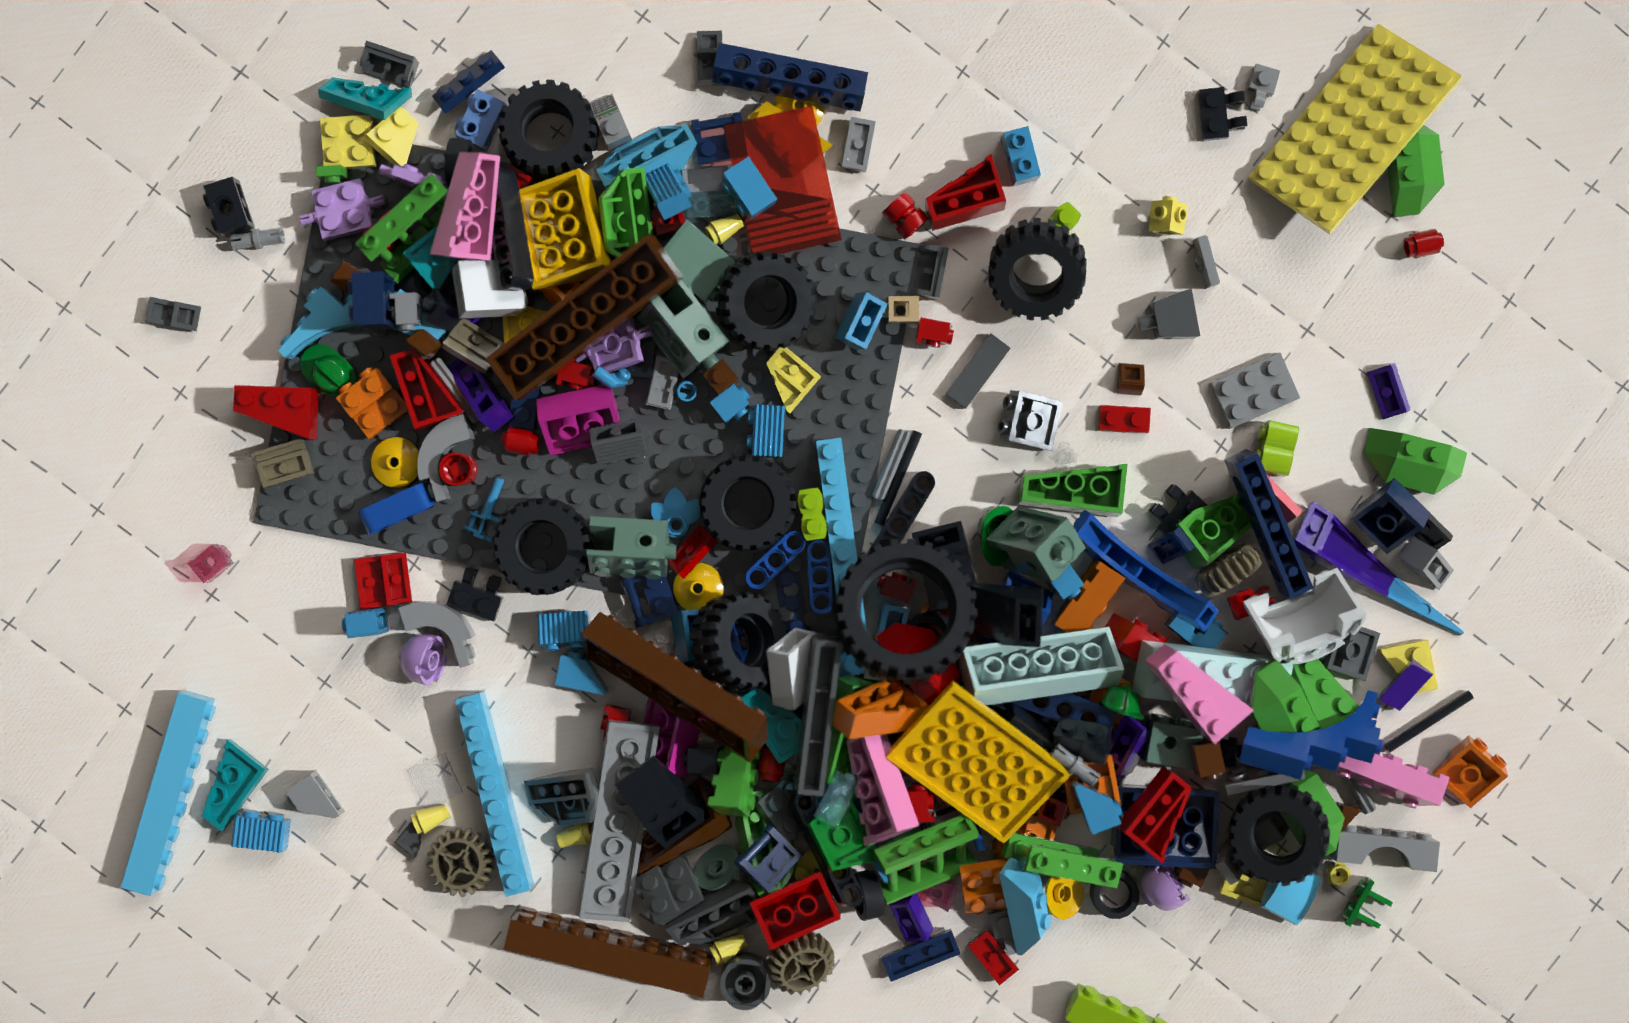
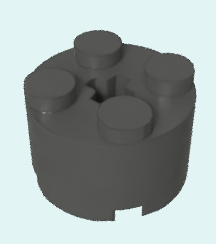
M742 952L724 964L720 978V991L733 1008L751 1010L768 997L771 978L768 974L766 960L754 953ZM743 977L748 978V985L743 984Z

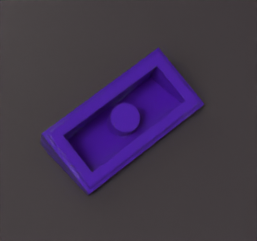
M1395 363L1367 372L1382 419L1410 411Z
M1412 658L1380 693L1379 700L1400 711L1431 678L1433 673Z
M917 893L888 904L906 942L928 941L933 931V926Z

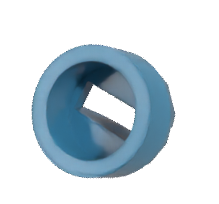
M682 381L677 385L675 393L680 400L691 401L697 395V388L690 381ZM680 388L691 390L690 395L680 392Z

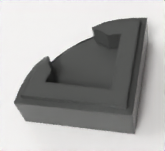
M411 821L394 843L415 858L420 850L421 835L416 832Z

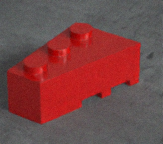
M992 154L975 167L965 171L962 176L954 181H950L926 198L925 209L932 231L1005 210L1006 198Z
M415 348L390 355L414 429L419 431L440 424L449 418L465 414Z
M234 385L233 411L307 439L317 440L319 390L298 387Z
M1116 613L1112 614L1105 627H1109L1117 650L1135 662H1138L1142 640L1162 643L1167 641L1165 637L1155 631L1152 635L1146 631L1148 626L1135 619L1134 622H1131Z
M1162 767L1121 818V824L1116 827L1163 864L1166 857L1164 854L1169 841L1173 839L1174 828L1178 818H1181L1192 787L1174 772Z

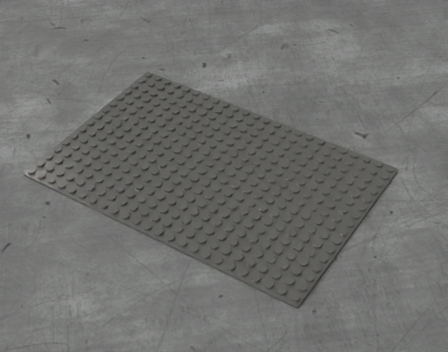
M412 144L406 164L417 168L425 176L430 172L442 177V180L445 181L444 161L446 151ZM376 149V167L347 169L348 179L340 180V183L360 178L363 181L365 193L369 198L384 195L386 205L372 208L371 219L373 224H377L379 222L378 219L387 210L391 211L415 189L402 184L398 180L393 181L389 177L379 175V169L382 164L391 168L394 166ZM499 162L501 168H508V166L511 164L506 162ZM531 176V177L533 178V180L535 181L534 184L539 183V182H537V181L535 180V177H534V176ZM320 180L319 188L335 184H325V181ZM592 180L599 207L598 198L606 188L602 181ZM648 191L650 211L658 209ZM689 199L692 207L682 211L685 221H690L705 235V227L709 225V222L735 214L741 217L744 227L734 233L723 244H716L733 260L753 253L752 248L836 229L839 231L838 234L758 251V253H779L798 262L797 265L804 267L808 272L807 278L812 279L815 286L811 288L812 293L817 295V302H813L812 309H816L815 317L810 316L808 322L811 323L808 331L803 330L801 332L803 337L798 341H791V346L787 348L821 376L790 414L785 408L782 457L764 458L776 463L787 474L794 487L796 512L786 534L791 531H797L803 535L801 527L803 514L798 506L799 491L818 488L822 494L816 441L841 438L858 559L863 549L873 498L872 493L875 488L906 324H888V318H883L882 315L866 350H855L836 340L835 336L855 293L867 292L885 303H888V296H912L911 291L914 288L921 252L920 245L836 227L751 245V240L820 224L812 223L749 237L751 232L800 221L790 220L748 230L747 225L774 220L779 217L772 216L746 222L745 218L747 216L743 217L737 208ZM435 203L424 214L430 218L440 207ZM662 217L661 222L664 224H668L671 221V218L664 220ZM416 221L408 230L412 234L421 224ZM317 222L312 223L291 334L298 328L297 323L304 315L311 313L304 305L307 302V296L312 290L322 287L328 290L341 303L347 304L346 298L349 294L330 281L343 261L349 262L361 272L383 271L387 273L379 264L383 260L379 255L373 261H370L356 245V242L363 236V232L324 241L321 237L319 225ZM657 232L653 233L663 249L675 235L672 234L658 238ZM396 243V244H395L396 248H397L401 243ZM493 243L491 251V260H495ZM459 257L458 260L456 261V263H457L458 261H474V260H481V259H471V258H461V257ZM415 268L398 284L394 281L395 291L398 292L402 289L406 293L419 294L414 285ZM450 271L441 285V290L449 292L454 284L452 271ZM772 277L756 279L748 287L744 298L747 316L759 325H770L776 322L786 307L785 289L778 280ZM587 280L579 281V282H580L581 284H583V283H585ZM425 281V285H426L427 289H428L430 292H432L433 289H432V288L429 286V284ZM671 287L669 290H667L665 293L659 296L662 301L673 287ZM542 293L527 297V306L547 312L554 306ZM695 297L702 306L707 308L715 324L723 329L720 324L722 321L721 317L717 316L715 309L718 307V301L714 300L711 302L708 300L704 304ZM899 306L896 308V313L904 315L905 309ZM484 317L475 324L504 342L503 317ZM357 326L329 333L306 346L292 360L285 359L280 387L317 389L302 374L300 362L305 350L313 345L322 344L333 348L353 367L356 382L361 379L359 374L367 368L372 367L373 370L379 368L404 399L390 355L412 349L413 347L406 341L410 335L394 329L364 330ZM723 329L729 342L715 356L719 361L723 359L740 381L735 386L738 388L742 385L750 395V398L747 399L750 404L747 407L748 411L754 410V404L784 406L766 364L777 350H758L748 347L734 340L728 335L729 332ZM655 344L653 370L657 355L666 357L657 344ZM441 347L430 359L418 352L428 366L436 358H441L447 367L458 359ZM589 358L580 362L574 361L575 363L593 367V363ZM704 365L698 367L684 379L679 374L677 385L682 381H690L695 384L697 395L691 401H682L675 393L671 411L646 405L651 379L631 377L625 386L612 388L620 421L640 419L648 454L642 455L637 459L628 458L616 461L614 464L598 465L592 447L550 456L538 421V415L535 429L518 428L534 431V434L540 435L537 455L525 456L505 452V447L501 446L503 432H508L510 427L509 421L493 432L481 421L473 423L469 419L475 440L454 446L447 455L462 453L471 456L478 466L476 479L466 486H455L446 483L450 500L436 502V499L433 498L434 507L379 532L368 535L359 517V510L417 484L425 482L428 488V484L431 483L430 479L420 481L419 477H417L411 484L404 487L394 488L382 484L372 471L371 457L373 451L382 441L393 437L405 438L411 441L420 451L426 436L437 425L417 431L414 429L408 411L370 440L336 398L328 397L319 391L317 440L307 439L272 425L268 446L270 448L303 438L314 474L268 488H263L261 483L254 520L258 524L498 570L496 567L498 563L496 559H493L492 554L494 552V544L473 536L474 532L472 531L467 533V529L464 528V526L469 525L472 515L469 513L470 511L478 510V514L481 515L495 476L504 479V483L491 515L501 519V521L504 518L503 515L508 510L513 509L514 505L534 498L556 499L571 505L578 514L584 517V522L589 528L590 516L654 520L651 514V504H664L667 493L673 487H676L683 493L687 502L699 499L703 483L707 479L708 474L718 464L734 456L752 455V450H747L748 435H753V425H748L749 412L739 420H736L734 417L728 423L722 419L710 403L718 396V393L703 376L708 371ZM490 366L485 375L510 410L512 395ZM556 374L540 387L539 398L572 392L578 389L567 387V381H564V385L556 384L558 376ZM595 379L593 387L604 385ZM680 388V392L690 395L691 390ZM394 457L390 463L393 467H396L399 461ZM740 480L734 483L725 495V512L732 522L741 527L760 525L767 519L772 509L770 492L762 483L756 480ZM823 502V510H822L821 513H822V515L824 516V518H825V520H826V517H825V509H824V502ZM699 516L697 521L689 524L687 533L682 537L674 538L669 536V544H676L678 549L699 525L705 528L706 526L701 516ZM477 517L474 529H479L482 521L481 518ZM490 519L486 520L482 529L483 535L493 539V536H496L497 530L495 528L498 522ZM675 520L672 522L674 530L681 528L680 521ZM540 522L531 525L524 531L520 539L519 548L523 560L530 567L537 570H550L563 560L567 544L559 528L550 523ZM828 532L825 538L816 540L824 541L829 546ZM791 535L787 539V546L790 549L796 550L801 546V539L797 535ZM805 539L804 549L788 564L791 571H799L807 611L803 616V621L806 625L810 626V631L837 636V624L834 619L836 592L832 562V608L827 613L818 614L810 606L807 560L808 546L816 540L807 541ZM717 542L699 563L708 564L719 572L724 585L722 596L740 592L760 594L764 597V600L768 599L775 605L773 607L774 610H779L782 615V622L791 620L794 612L788 610L785 606L780 608L775 578L760 589H754L746 582L748 570L775 544L759 551L742 552L732 550ZM817 544L812 547L811 554L814 558L820 559L825 556L826 549L823 545ZM593 545L591 550L613 551V546ZM775 552L770 554L768 561L771 566L779 567L783 563V557ZM589 564L584 575L574 584L627 595L625 588H622L620 580L625 579L624 577L610 574L607 577L596 576L594 573H590ZM668 565L667 579L674 596L673 585L677 573ZM754 570L750 574V580L754 584H761L765 579L763 572L760 570ZM816 570L812 578L815 583L822 584L827 580V573L823 570ZM641 581L634 583L638 597L647 599ZM795 582L790 586L784 585L783 591L787 596H795L798 593V585ZM696 583L693 586V590L696 593H701L703 587L701 584ZM819 595L814 599V605L818 609H824L829 602L828 598L824 595ZM674 596L676 605H679V606H680V604L677 602V600H676V598H675V596Z

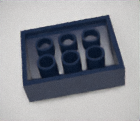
M1117 784L1121 801L1120 808L1123 814L1119 816L1120 820L1147 786ZM1191 789L1181 818H1178L1174 828L1173 839L1169 841L1164 854L1166 857L1163 864L1148 854L1116 826L1113 827L1114 861L1133 865L1217 869L1215 864L1217 862L1220 792L1213 789Z

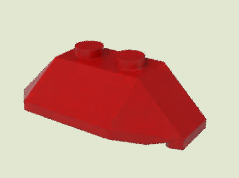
M896 622L875 636L882 648L899 654H913L924 651L939 640L932 629ZM955 663L953 665L950 664L945 672L939 676L934 674L925 682H921L920 679L913 680L907 686L914 694L926 702L929 707L952 681L958 685L961 671Z

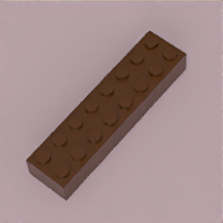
M646 235L489 355L486 360L515 400L525 399L644 309L653 299L661 296L677 284L684 276L655 236Z
M599 612L581 633L586 658L750 763L768 740L767 717L763 711L757 707L751 708L746 705L741 697L724 691L718 682L714 680L709 681L702 677V674L696 668H688L675 655H668L661 651V648L655 642H647L634 629H627L622 626L614 616H606Z
M530 907L518 909L511 918L504 950L701 998L704 997L713 956L708 955L709 952L706 950L694 949V951L684 949L683 945H678L677 943L666 945L659 943L660 940L653 937L641 939L635 937V934L629 931L617 933L610 931L611 928L604 925L588 926L585 921L579 919L567 921L561 919L562 916L558 914L547 913V915H543Z

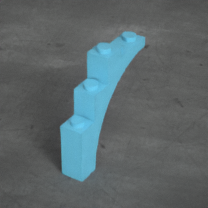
M322 287L312 290L307 296V302L304 305L311 313L304 315L297 323L298 328L293 334L289 333L282 339L278 352L285 358L292 360L306 346L320 337L340 329L356 327L349 318V306H353L352 295L346 298L347 304L344 305ZM400 289L398 292L395 291V293H406L402 289ZM422 307V326H414V331H402L411 336L417 331L425 329L441 343L450 334L449 331L426 322ZM396 325V329H394V330H398V331H399V326Z

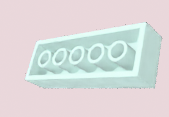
M1109 627L1042 636L1040 647L1014 646L1004 642L965 647L958 663L966 691L984 705L1118 686L1125 670Z
M1142 640L1132 690L1144 698L1175 701L1145 661L1161 646L1166 644L1181 653L1250 707L1251 691L1255 681L1253 680L1254 672L1274 657L1272 655ZM1282 660L1280 662L1281 665L1291 675L1294 664H1287L1286 660Z

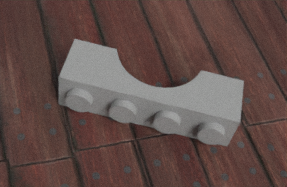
M1347 825L1341 831L1337 849L1330 854V858L1336 862L1362 864L1367 855L1373 850L1381 847H1392L1399 852L1403 864L1408 868L1437 872L1440 842L1431 838L1432 834L1416 832V836H1411L1402 830L1392 829L1391 833H1382L1380 828L1366 827V831L1357 830V826Z

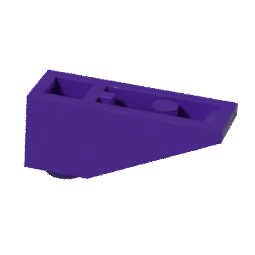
M459 358L448 366L479 421L495 432L514 417L503 398L485 374Z
M1127 715L1123 716L1111 738L1112 749L1110 754L1112 755L1117 782L1131 774L1142 756L1147 731L1135 718Z

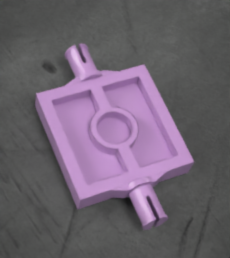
M382 164L379 169V175L389 177L393 181L398 180L402 184L416 188L431 174L428 172L427 176H425L417 168L408 164H403V167L394 165L393 168ZM433 174L441 182V184L447 190H449V187L447 186L446 182L442 180L443 178L436 174Z
M359 178L311 190L314 212L299 215V219H301L300 223L302 226L317 222L322 239L327 241L367 230L373 224L371 219L372 208L386 205L383 194L369 198L365 193L363 181Z
M632 317L576 359V361L580 362L589 358L593 363L594 370L601 366L609 373L644 361L640 340L653 336L652 328L648 325L637 330L634 318Z

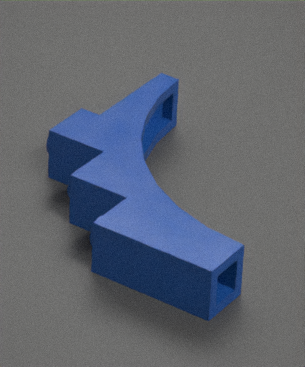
M1084 510L1079 518L1075 520L1073 527L1085 546L1084 551L1094 561H1100L1126 578L1124 582L1127 585L1149 596L1159 608L1204 632L1219 612L1209 599L1187 588L1142 558L1113 535L1092 513Z
M1367 691L1363 703L1352 715L1328 728L1311 732L1284 733L1248 727L1239 762L1299 780L1302 778L1303 771H1309L1311 765L1336 772L1339 762L1345 763L1346 757L1372 764L1374 754L1380 755L1383 740L1379 739L1381 728L1375 727L1377 721L1372 719H1377L1380 704L1376 703L1378 693Z

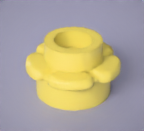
M1335 862L1334 865L1330 864L1326 869V879L1331 885L1341 887L1349 882L1351 872L1344 863Z

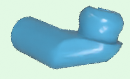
M598 366L591 375L608 388L623 387L631 378L630 372L625 368H621L615 373H609L601 366Z

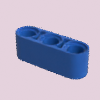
M425 482L363 508L358 511V514L367 534L371 535L434 507L435 504Z
M797 531L787 533L746 573L747 584L754 589H760L768 584L804 549V536ZM791 535H797L801 539V546L796 550L790 549L787 546V539ZM775 552L781 554L783 563L779 567L771 566L768 561L770 554ZM754 570L763 572L765 579L761 584H754L750 580V574Z
M816 540L810 543L807 549L809 598L812 610L818 614H824L830 611L833 604L830 549L824 541ZM817 544L823 545L826 549L825 556L820 559L814 558L811 554L812 547ZM816 570H823L827 573V580L824 583L817 584L814 582L812 577ZM819 595H824L828 598V605L824 609H818L814 605V599Z

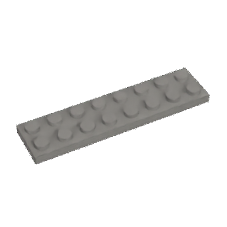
M608 719L598 783L599 794L595 817L592 822L578 913L580 919L630 921L644 826L618 791L615 783L647 759L656 755L660 729L657 724Z

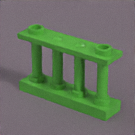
M431 173L356 242V245L370 261H373L379 255L383 259L379 264L398 284L414 269V266L404 256L403 252L439 224L446 200L443 196L448 190ZM436 203L440 208L428 218L424 213ZM418 221L421 226L410 236L406 230L414 222ZM398 238L403 243L391 253L387 247Z
M962 814L874 850V856L888 879L887 883H884L883 880L880 881L884 901L887 905L959 876V866L977 863L966 846L967 842L978 838V830L971 819ZM956 847V851L943 855L944 851ZM933 856V860L920 865V861ZM910 866L909 870L897 874L898 870Z
M1017 832L1004 843L1001 853L1005 858L1025 861L1024 870L1112 888L1118 887L1123 867L1121 862L1099 858L1100 850L1096 848Z

